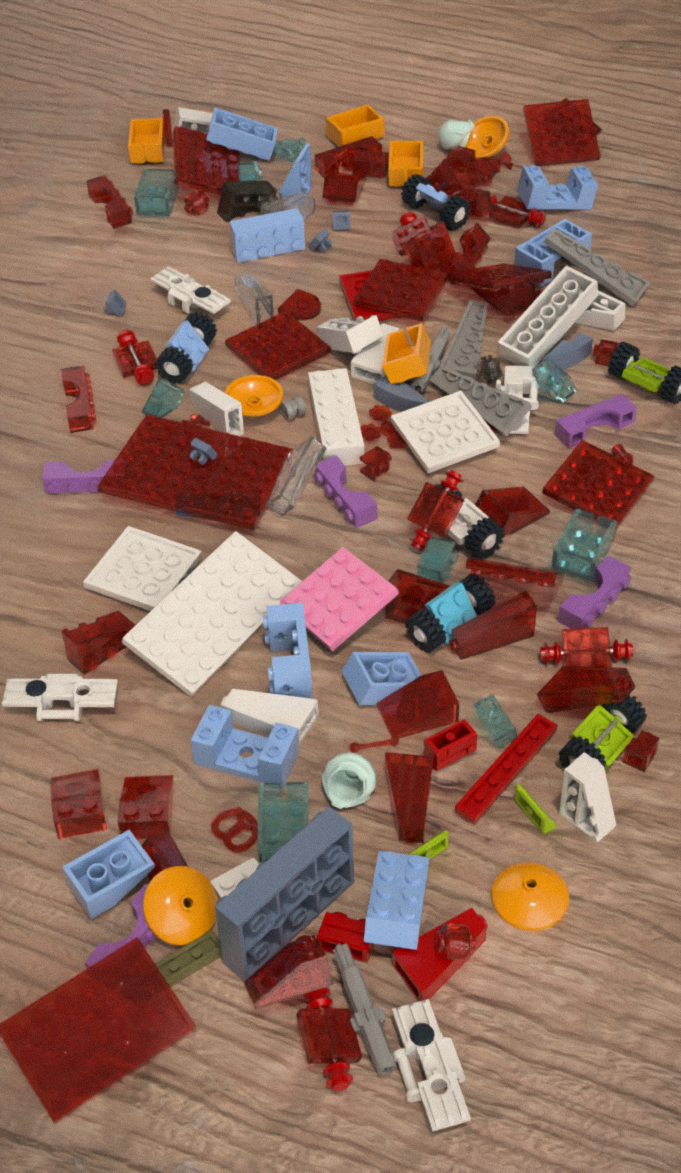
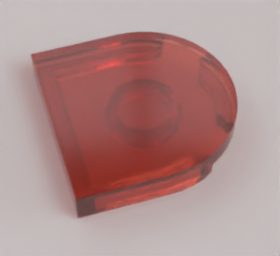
M297 289L278 307V314L295 320H310L317 317L321 312L319 298L300 289Z

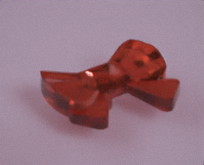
M503 152L498 158L488 159L491 168L498 173L502 164L509 170L513 167L511 156L507 152Z
M192 414L189 420H182L181 424L191 429H201L202 425L210 426L208 420H204V417Z

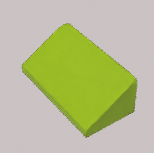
M517 784L515 788V802L541 833L545 834L556 828L557 823L534 796L523 786Z
M445 830L433 836L407 855H419L432 859L448 848L449 832Z

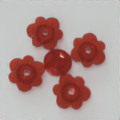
M375 405L373 409L369 410V415L373 417V420L382 421L383 423L380 427L372 423L362 425L360 427L362 437H365L367 441H373L375 438H380V433L382 432L383 435L389 436L387 441L390 442V447L405 448L406 442L397 432L391 421H387L388 417L392 416L389 407L386 405L381 407Z

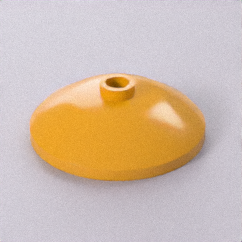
M487 116L474 122L475 127L469 134L464 151L474 159H485L497 154L505 146L510 135L507 122L499 116Z
M249 375L238 378L231 382L224 392L241 403L242 416L246 417L266 415L278 408L283 400L281 385L276 380L262 375Z
M521 862L505 868L498 874L492 886L491 899L496 913L507 924L521 930L538 931L547 929L562 919L568 908L569 892L563 878L550 867L535 862Z
M174 866L159 872L147 885L142 902L143 915L149 929L159 939L172 945H188L210 932L216 921L215 906L218 899L213 885L205 875L190 867ZM184 899L189 900V908L184 906Z

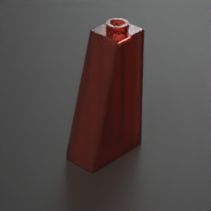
M524 591L452 629L451 640H449L452 652H456L459 659L463 660L534 637L537 611L535 602L529 593Z
M562 666L537 693V696L546 713L623 702L636 686L627 668Z
M385 752V774L399 841L424 843L434 757Z

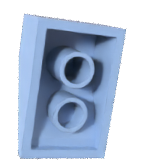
M310 143L305 145L285 182L280 187L279 195L284 204L301 206L312 189Z
M352 652L341 670L359 705H379L424 690L428 686L409 652Z
M130 830L62 866L67 886L90 919L114 907L155 868V864Z

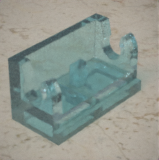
M493 694L472 704L499 748H504L503 742L506 739H509L512 743L517 737L516 729Z

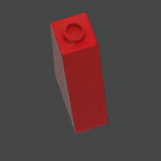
M470 908L419 936L417 950L400 947L392 951V966L418 1002L430 999L486 941L487 922L482 915H477L474 909Z

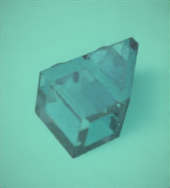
M159 378L142 413L157 422L178 408L186 391L173 382Z

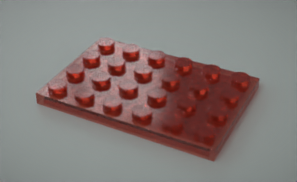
M175 126L173 131L174 184L240 200L242 187L239 151L228 149L220 144H212L206 140L207 134L202 131H193L183 126Z
M138 937L0 1023V1037L53 1124H55L194 1031L196 1025Z

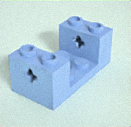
M531 165L523 166L517 192L527 209H592L598 184L587 167L578 166L571 167L566 185H550L540 167Z
M563 219L515 248L514 272L538 287H542L553 280L554 262L563 257L543 243L549 233L555 228L589 248L591 247L592 233L567 219Z
M303 603L267 606V615H263L264 629H269L264 631L265 644H270L271 653L294 652V655L272 657V667H268L269 681H274L269 682L270 693L313 699Z
M209 705L190 740L194 764L279 788L284 787L300 753L298 728L276 722L269 737L234 729L231 710ZM245 752H250L253 754L248 758H244L241 756Z

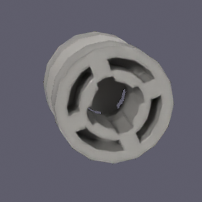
M300 396L293 397L291 401L286 400L280 404L281 413L287 421L293 419L296 415L306 414V406Z

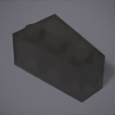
M268 181L223 182L217 214L228 223L231 219L238 216L240 218L244 217L246 213L258 212L274 206L277 189Z

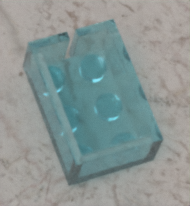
M144 168L134 196L137 215L149 216L152 213L161 217L171 215L179 190L177 170Z
M576 509L553 550L551 569L593 582L596 568L604 561L615 540L617 521L598 516L596 532L593 533L595 514Z
M281 782L258 784L257 847L259 862H266L281 845L287 844L299 829H304L309 824L308 782H286L287 801H282Z

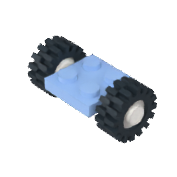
M418 174L412 175V178L409 177L408 182L404 183L406 186L402 187L404 192H401V199L404 203L415 209L424 206L423 203H428L442 211L440 213L441 223L453 230H458V228L462 227V224H466L465 220H468V214H471V206L468 200L458 195H452L451 199L448 198L444 192L435 191L431 181Z
M194 312L190 313L179 325L166 344L168 348L162 351L155 363L157 364L155 366L156 369H159L157 372L158 374H163V379L166 377L168 382L172 380L175 384L177 381L182 383L190 373L196 370L209 350L207 346L216 336V324H212V318L209 320L208 315L204 317L202 312L199 314Z

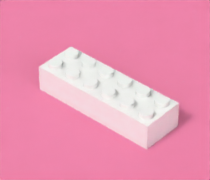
M565 266L498 341L500 357L517 366H533L534 369L597 298V281Z
M347 368L308 372L309 393L323 460L337 456L345 466L364 464V442Z

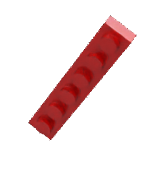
M537 714L455 805L454 812L475 824L557 731L558 725Z

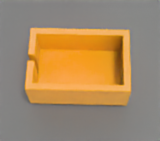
M367 104L326 117V135L341 150L349 149L350 147L384 137V118Z
M163 118L131 119L128 142L130 163L142 164L145 161L152 163L163 162L165 146Z
M390 141L389 186L401 187L404 186L405 182H408L409 177L412 178V175L418 174L423 176V141Z
M423 323L406 329L414 346L410 345L403 329L387 334L382 367L390 384L402 383L407 379L418 378L427 374L431 340Z

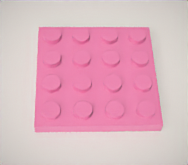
M342 547L282 598L280 605L303 603L306 630L333 652L394 599L399 592L395 586Z

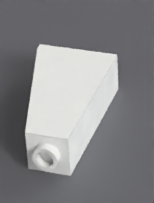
M384 323L380 325L383 337L363 347V350L356 354L351 361V377L372 384L383 377H387L382 367L387 334L398 331L399 328Z
M207 382L189 389L190 404L227 442L244 434L242 405L238 400Z
M232 689L228 696L222 699L220 708L231 710L233 724L269 737L276 722L298 728L299 745L319 716L318 700L240 689Z

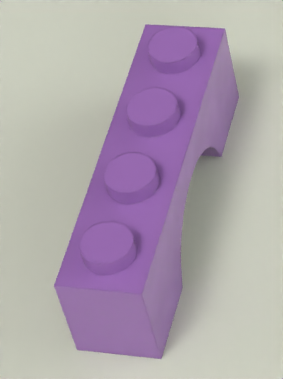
M624 394L618 395L557 419L555 436L570 449L585 442L586 431L592 426L609 425L619 429L634 423L637 407Z
M337 456L315 464V473L313 474L315 482L322 486L326 496L331 497L336 508L344 513L345 519L348 522H351L355 528H358L378 519L377 503L367 492H353L343 487L347 483L346 466Z
M106 460L102 466L88 472L72 470L65 461L45 462L42 476L45 493L127 491V461Z
M607 556L596 568L595 584L599 589L588 595L571 594L559 607L558 622L580 634L586 627H591L598 614H603L607 605L611 601L616 600L619 592L623 588L626 589L631 581V567Z
M146 883L131 901L133 916L137 920L133 932L118 942H100L85 962L88 977L112 990H115L119 983H123L126 980L130 968L142 958L144 949L157 938L149 929L143 915L142 902L148 885Z

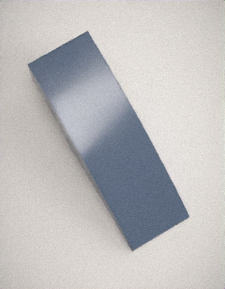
M579 333L571 342L562 340L542 359L541 374L544 376L554 374L584 360L592 353L593 338Z
M383 377L373 383L374 399L399 412L430 402L405 383L399 386L395 383L390 384L387 377Z

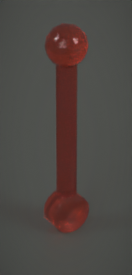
M391 737L390 740L366 744L354 742L350 744V751L357 753L359 749L389 744L396 746L399 743V739Z

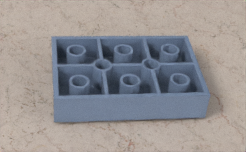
M330 806L327 807L322 813H317L304 829H299L287 844L281 845L270 859L260 863L253 874L247 879H242L228 896H223L217 902L215 912L223 964L246 983L354 883L351 822Z

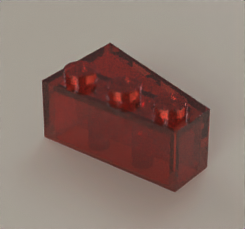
M118 610L96 618V622L87 625L84 622L79 624V628L71 631L68 629L61 630L68 661L83 675L87 674L127 647L122 643V638L135 627V624Z

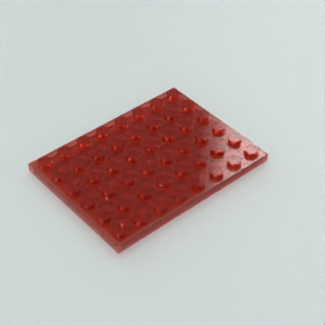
M146 414L98 484V492L254 531L294 460L296 449ZM194 438L211 445L217 453L214 460L207 458L206 463L201 465L198 462L201 456H198L195 461L190 458L191 452L195 450L190 445Z

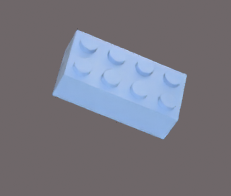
M215 107L206 140L212 144H220L228 149H235L244 154H251L259 159L270 161L276 143L278 128Z
M298 208L229 221L232 252L237 263L305 249L304 219Z
M392 851L378 852L366 915L364 942L417 950L430 858L419 855L400 854Z

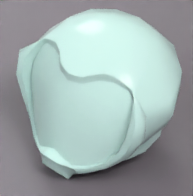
M452 119L445 122L438 134L441 147L447 150H463L467 144L470 132L475 127L473 122L470 120L466 122Z
M352 752L340 753L327 763L322 774V783L328 799L331 800V805L339 809L343 807L349 808L370 799L371 793L376 788V771L371 762L362 755Z

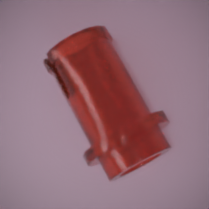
M616 444L611 451L618 460L619 466L623 468L631 467L634 462L632 454L628 453L622 444Z

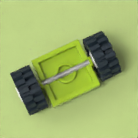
M626 342L620 343L619 347L615 348L616 351H613V356L609 360L611 362L608 364L609 374L622 380L627 379L629 382L645 387L646 390L651 392L659 390L661 391L659 393L660 397L673 404H678L681 401V367L675 365L669 369L645 357L639 359L640 349Z
M616 690L611 693L602 705L598 704L569 736L570 740L558 754L560 756L559 761L562 762L561 766L567 768L585 752L590 757L597 759L606 770L635 737L633 734L646 720V710L641 708L643 704L640 701L637 702L635 696L630 697L629 692L624 694L623 690Z

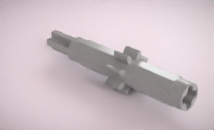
M441 327L431 343L427 374L412 379L410 387L419 394L423 392L430 377L439 369V359L450 335L449 328Z
M339 944L333 951L341 970L343 985L354 1011L355 1017L350 1019L354 1032L362 1033L378 1074H388L394 1071L397 1066L381 1023L386 1021L383 1009L378 1008V1005L374 1006L359 967L354 962L348 944Z

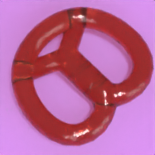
M241 807L221 812L211 823L212 833L219 839H222L225 846L233 852L248 850L255 844L260 834V827L256 818L249 812L241 809ZM236 816L237 823L228 830L222 832L218 828L221 821L228 817ZM243 830L252 831L250 838L243 844L235 845L232 843L231 839Z

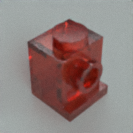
M641 730L638 737H633L630 744L626 746L623 763L646 772L657 753L659 737Z

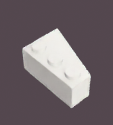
M178 107L171 133L173 146L178 145V143L188 142V144H192L194 141L202 140L203 142H208L206 138L213 113Z
M598 291L597 298L575 323L614 331L625 320V303Z
M373 315L366 320L363 319V316L357 317V321H350L349 318L330 319L317 326L323 348L332 349L333 351L351 352L352 354L361 352L363 347L383 337L377 315Z
M584 752L564 769L559 814L598 843L616 826L604 766L597 759L590 757Z

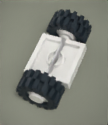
M436 484L435 489L431 488V493H427V499L423 500L424 511L429 516L432 515L445 490L441 484ZM449 490L433 522L459 545L464 543L465 547L478 559L488 558L489 554L493 555L495 553L494 550L499 549L498 545L503 543L502 538L505 537L503 528L467 498L463 500L461 498L463 495L460 491L452 492Z

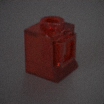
M603 339L599 345L595 344L593 355L596 356L595 364L608 366L611 362L609 360L613 356V351L615 352V348L619 347V344L622 342L617 343Z
M379 446L374 447L360 457V461L367 465L360 469V473L375 482L378 476L390 470V461L392 460L390 453Z

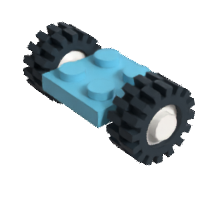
M471 573L426 603L425 607L427 610L421 609L406 620L405 628L408 629L406 632L411 635L409 637L411 641H415L414 645L416 647L419 645L421 651L424 650V652L430 653L440 645L450 643L479 621L477 616L483 615L496 603L494 600L496 597L492 594L494 591L488 587L490 584L488 582L485 583V579L483 577L479 578L478 574L474 575V573Z

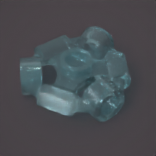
M303 137L296 140L294 138L283 139V141L276 140L273 150L281 158L285 157L288 161L295 162L305 147L306 141Z

